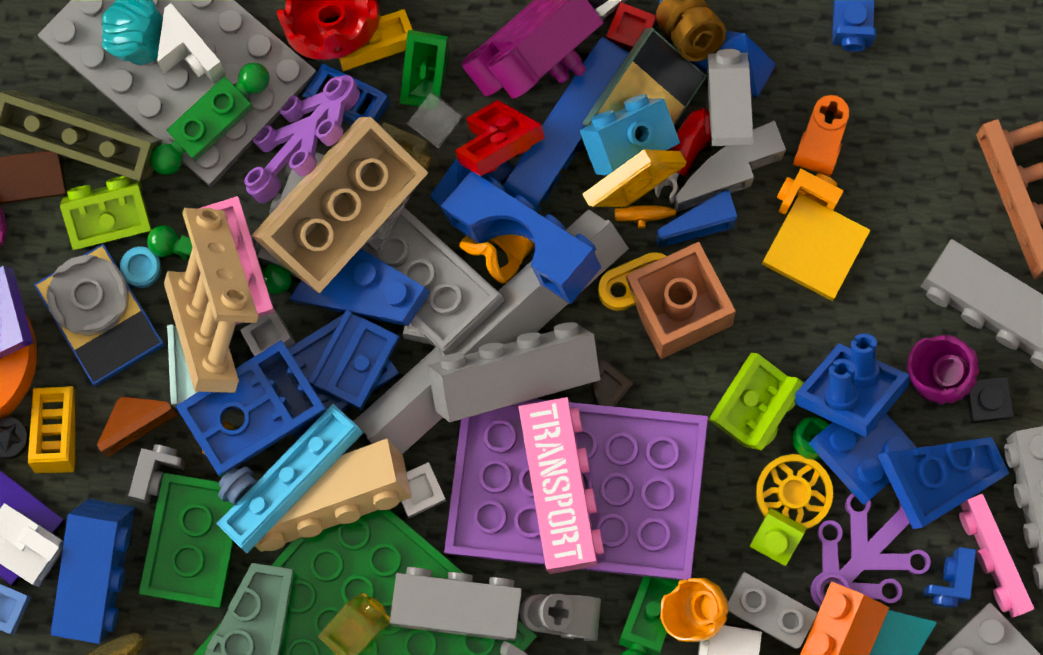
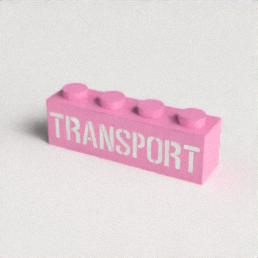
M568 397L518 406L546 570L549 574L599 566L597 555L604 554V546L600 529L593 530L590 514L597 513L593 488L585 489L583 473L590 472L586 447L578 449L576 433L583 432L579 408H571Z

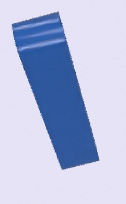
M604 37L597 42L583 63L586 67V72L581 76L575 75L542 125L545 138L532 145L522 155L504 183L503 187L507 194L513 198L516 195L524 197L533 205L535 212H539L541 209L538 206L540 201H546L562 177L560 171L562 168L567 169L583 145L581 142L582 136L579 131L585 128L582 123L629 54L628 51Z

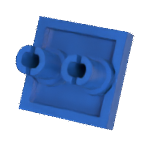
M866 333L858 334L855 336V341H851V348L840 343L837 344L795 393V404L867 437L909 386V374L876 360V338Z

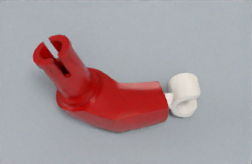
M706 108L693 111L676 132L680 143L669 148L668 151H680L687 163L682 169L654 188L657 197H659L661 189L669 185L673 187L669 201L670 203L675 202V197L680 191L676 182L679 174L687 176L698 153L707 147L708 142H711L709 110L706 111Z

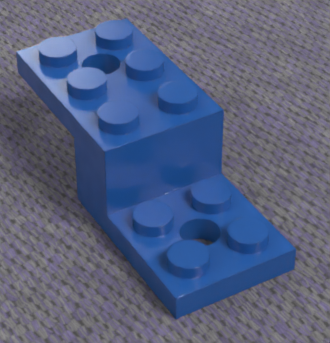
M354 314L360 318H363L362 315ZM343 315L288 349L283 341L280 340L235 368L239 379L235 393L197 392L176 405L179 413L220 477H223L232 468H237L291 433L297 441L332 404L342 412L352 406L326 393L324 390L310 385L308 382ZM390 359L371 394L399 377V373ZM231 409H239L245 415L243 425L237 430L225 429L222 424L224 414Z

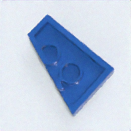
M360 248L320 293H317L301 280L290 300L300 305H313L340 313L341 311L345 312L348 310L365 318L409 326L430 294V291Z
M992 437L877 454L913 529L926 526L1010 474Z

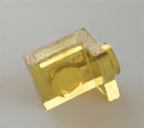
M362 592L345 604L318 635V638L336 655H360L375 636L389 625L390 617L385 613L383 605L378 600Z

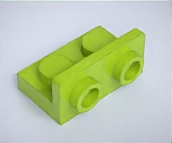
M119 176L107 180L106 187L91 190L90 185H83L68 190V196L62 198L60 208L72 249L77 250L151 231V223L141 192V181L130 180L126 176Z

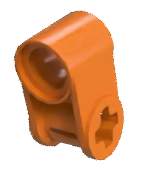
M828 95L817 101L806 132H803L793 165L831 177L842 143L840 142L849 118L848 105L842 98ZM827 111L834 112L832 124L824 122Z

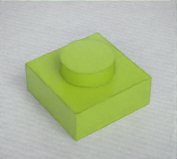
M770 508L749 547L786 566L807 527Z

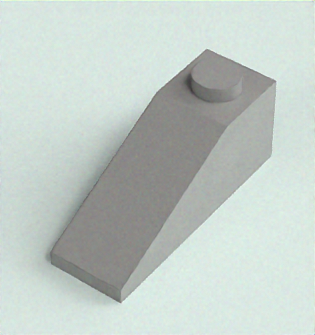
M722 49L717 51V53L708 54V103L712 146L753 145L748 53H740L736 49Z

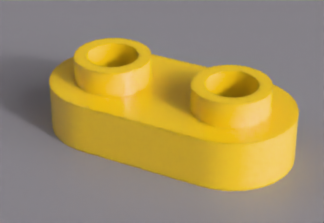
M657 252L648 253L607 271L600 279L598 295L602 304L614 311H622L635 306L626 275L666 257V255ZM615 285H621L625 288L626 293L622 297H615L611 294V288Z

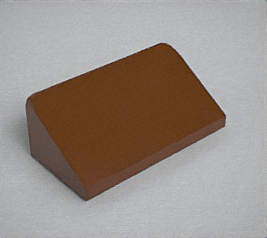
M47 150L0 157V204L66 195L63 157L61 154Z

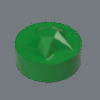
M818 417L803 419L792 433V444L795 450L807 459H821L809 442L829 424Z

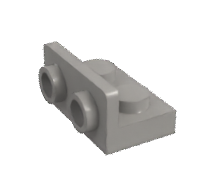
M745 572L740 576L727 602L728 612L794 649L801 647L817 616V612Z

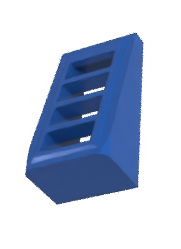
M322 64L302 95L303 98L307 99L316 95L327 77L332 79L347 74ZM353 78L357 83L360 96L356 104L350 110L343 113L342 120L353 125L359 117L370 116L378 123L390 104L389 96ZM368 99L372 102L362 116L357 112L364 101Z
M729 189L718 193L658 229L656 236L658 247L663 248L733 229L737 213Z

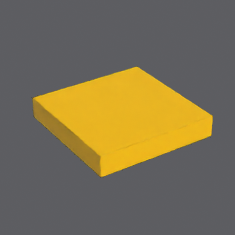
M644 149L584 192L583 196L588 205L592 207H628L682 169L687 162L680 151Z
M799 193L762 265L833 301L864 244L870 229Z

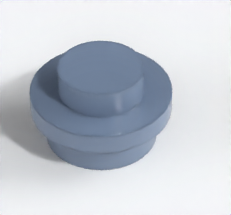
M243 467L239 470L237 468L229 470L219 482L221 489L218 497L223 502L229 501L234 506L257 482L252 477L253 471L248 467Z

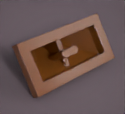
M121 397L114 406L97 446L105 456L110 457L178 414L166 401Z

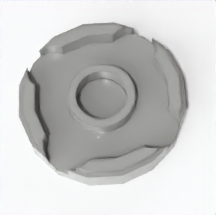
M83 255L71 258L57 268L53 274L50 286L48 285L46 296L49 311L62 327L74 334L92 336L105 333L119 323L127 311L130 295L127 281L116 265L97 256Z

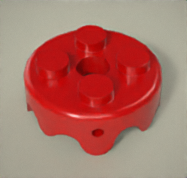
M286 0L285 9L277 10V16L288 43L296 52L316 60L343 58L355 52L373 37L380 21V7L377 0ZM340 16V17H339L336 21H334V22L324 23V21H325L326 19H333V18H336V17Z

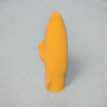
M656 205L614 209L616 222L633 221L638 223L639 229L646 228V222L662 220L676 215V209Z

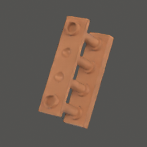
M997 119L983 124L976 136L1035 280L1043 277V230L1041 227L1043 224V203L1038 205L1036 202H1031L1026 188H1028V183L1043 179V162L1023 168L1021 165H1016L1012 152L1016 146L1042 138L1043 121L1008 132L1007 129L1002 130Z

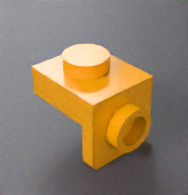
M800 169L795 180L790 177L786 178L778 193L777 198L783 201L779 212L786 216L791 204L799 193L834 210L844 190L838 188L836 181L826 175L818 173L814 176Z

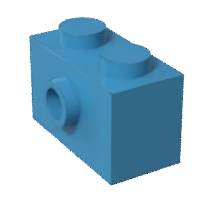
M647 94L634 96L624 102L625 108L615 113L613 110L597 114L591 118V125L579 130L597 175L608 176L644 149L667 150L680 143L663 98H648Z

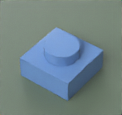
M0 584V630L14 635L31 597Z

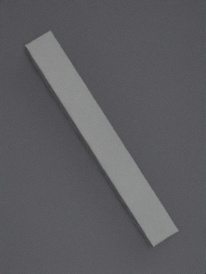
M589 209L565 230L574 237L577 234L585 236L596 247L595 254L601 269L587 286L629 249L611 221L604 220ZM530 262L498 291L503 296L505 302L452 353L467 355L478 352L479 347L484 344H507L517 341L516 338L521 334L537 333L569 303L540 285ZM436 347L353 421L364 432V435L371 444L388 438L399 452L403 454L443 418L435 411L428 365L441 362L440 358L445 356Z

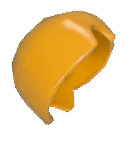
M707 578L680 580L678 586L671 593L664 595L661 600L660 619L666 632L678 641L700 642L708 640L715 636L727 621V599L721 588Z

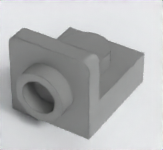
M154 445L153 451L141 448L128 496L134 501L150 504L152 495H159L164 473L159 471L160 465L184 471L186 462L182 458L177 457L178 450L162 445Z

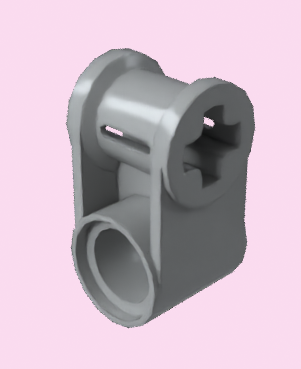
M542 594L530 595L525 598L521 605L520 618L523 625L533 632L560 635L566 639L577 637L584 638V641H597L601 599L564 594H550L549 596Z

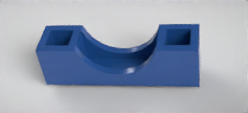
M471 171L441 205L451 226L477 243H484L501 235H518L531 240L535 244L531 267L540 285L569 304L576 299L601 269L595 254L596 247L589 239L581 234H577L574 237L566 232L564 225L555 217L549 214L545 217L535 212V208L528 200L520 195H516L513 198L506 193L504 187L497 180L490 176L484 179Z

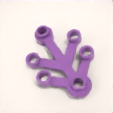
M343 75L330 79L324 86L323 92L302 101L295 95L290 96L288 102L279 110V113L292 124L278 130H274L270 125H265L260 133L255 136L253 142L263 152H269L277 145L287 142L264 169L262 167H255L245 177L246 191L258 203H266L277 195L281 188V180L276 175L288 161L290 168L299 176H306L313 171L317 164L315 153L318 138L326 146L334 145L340 140L343 135V128L341 127L343 113L350 110L360 96L357 83L351 76ZM314 111L309 117L299 120L304 114Z
M852 493L847 497L845 509L850 514L851 559L840 571L837 543L842 538V528L839 523L833 520H827L818 527L817 538L822 543V573L814 578L810 588L811 597L816 606L820 608L825 597L824 586L830 584L831 581L862 593L874 600H880L882 603L893 604L901 598L903 593L902 586L897 580L889 578L881 581L879 584L851 582L863 570L908 571L913 575H921L928 571L931 559L923 550H913L908 554H880L910 523L900 502V509L868 541L867 512L870 510L871 501L869 500L865 504L863 511L857 512L852 509L850 504L852 498L856 496ZM825 526H832L836 529L837 537L835 540L829 541L824 538L822 530ZM913 555H920L924 559L925 565L923 569L916 570L911 566L910 559ZM885 584H892L896 588L897 594L894 599H887L883 596L882 588Z

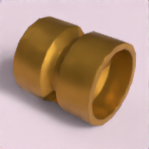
M662 0L656 11V21L685 59L693 62L708 59V54H714L722 47L726 39L727 30L723 22L709 8L705 0Z

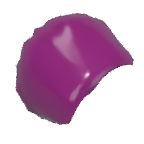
M941 335L924 338L914 345L908 357L907 372L912 386L922 398L931 402H937L940 405L952 404L958 400H963L964 396L969 394L971 389L977 384L979 360L975 350L970 348L966 342L956 336Z

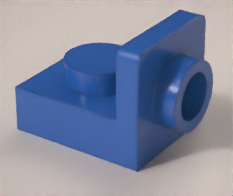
M834 0L832 45H842V49L849 52H859L865 50L866 47H871L876 37V28H874V0Z
M959 547L953 551V557L947 556L943 570V581L950 582L949 587L928 585L924 588L923 596L933 598V605L946 608H958V602L968 601L971 597L976 549Z

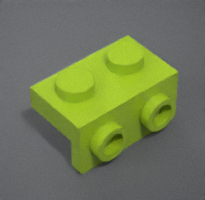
M750 353L708 420L741 445L762 450L776 437L778 432L777 426L786 412L796 405L795 393L804 382L799 378L785 375L758 353Z

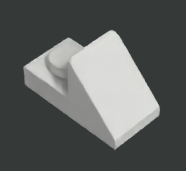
M170 3L164 8L157 59L163 73H166L185 59L198 77L205 73L214 84L226 74L220 60Z

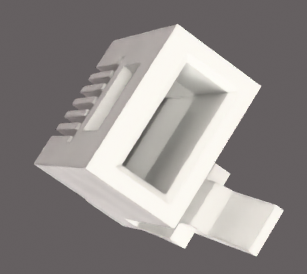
M4 503L0 508V564L32 585L39 587L62 554L64 541Z

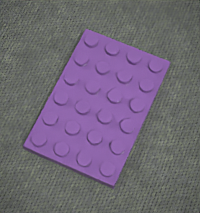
M531 399L461 419L444 549L446 555L546 566L518 406L549 400ZM570 402L571 408H579L583 432L576 433L578 449L586 447L590 472L583 473L585 489L593 488L597 513L590 514L592 529H600L604 546V554L597 555L599 566L579 570L671 580H688L692 578L708 416Z

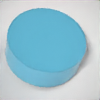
M135 247L128 250L122 257L120 271L131 286L145 288L153 285L159 279L162 265L158 256L154 255L149 248Z

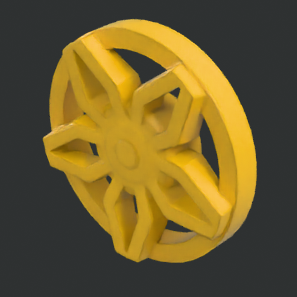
M798 454L784 455L770 462L760 474L756 485V501L764 517H766L769 511L768 508L778 509L783 505L782 514L789 517V509L797 510L798 514L795 521L807 527V529L817 525L827 515L833 500V486L826 470L817 461L807 459ZM799 462L806 464V466L800 469L797 475L794 476L793 470L784 463ZM777 466L787 474V478L783 481L778 477ZM814 469L815 471L810 482L802 478V475ZM771 471L773 482L779 487H771L763 492L765 479ZM819 476L824 483L826 497L817 490H811ZM771 494H777L779 501L765 502L764 499ZM812 496L823 503L824 506L810 505L808 502ZM802 507L808 511L820 512L812 520L801 523L804 515Z

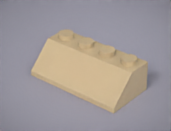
M370 116L359 117L342 135L340 140L321 158L313 171L299 182L251 236L279 263L317 293H320L422 181L428 172Z

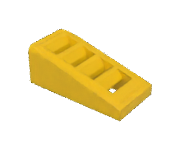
M73 386L33 388L28 464L34 473H65L75 471V389ZM63 402L62 409H43V403ZM43 419H62V424L43 425ZM61 435V441H43V436ZM43 452H60V453H44V454H43Z

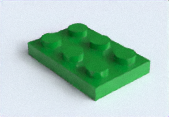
M163 473L139 595L222 609L235 542L216 524L233 507L229 501L223 502L218 497L221 489L219 482Z

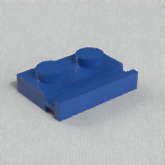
M346 310L308 382L310 385L316 386L326 393L362 410L399 341V336Z

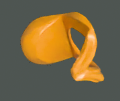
M501 235L484 243H477L468 236H465L459 246L470 255H484L486 257V267L490 275L496 281L504 284L509 282L518 273L521 263L534 249L535 244L522 236ZM489 242L498 245L508 257V264L506 266L499 267L497 250Z

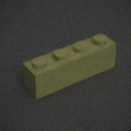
M17 90L0 92L1 135L138 181L152 176L154 169L151 166L150 157L153 149L161 144L162 139Z

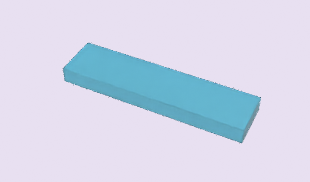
M332 404L216 524L242 550L248 553L364 432L339 408Z

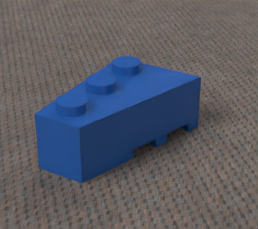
M87 499L68 513L51 628L52 636L100 644L109 635V632L114 633L119 617V608H115L117 593L121 591L124 582L125 569L123 565L130 541L136 507Z

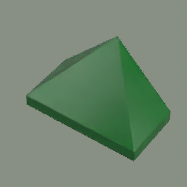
M408 30L400 104L434 110L439 109L450 56L448 36Z

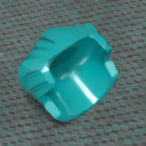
M116 0L104 12L101 21L102 47L107 52L122 61H130V63L139 66L154 62L158 58L163 16L158 11L153 0Z

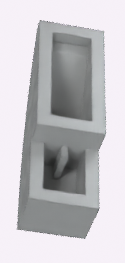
M772 121L753 129V145L725 146L711 156L688 179L676 195L674 202L676 212L697 206L729 189L731 194L749 188L754 179L752 170L782 160L786 148L776 122Z

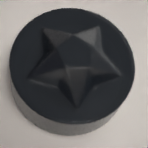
M0 418V457L3 459L17 458L26 451L29 445L30 436L28 429L15 418Z

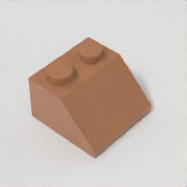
M699 242L626 275V280L642 324L660 359L733 326L736 310Z

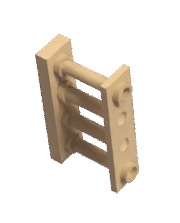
M184 208L183 217L193 248L186 271H167L164 286L194 391L235 393L239 379L229 349L236 322L257 323L259 316L224 210Z

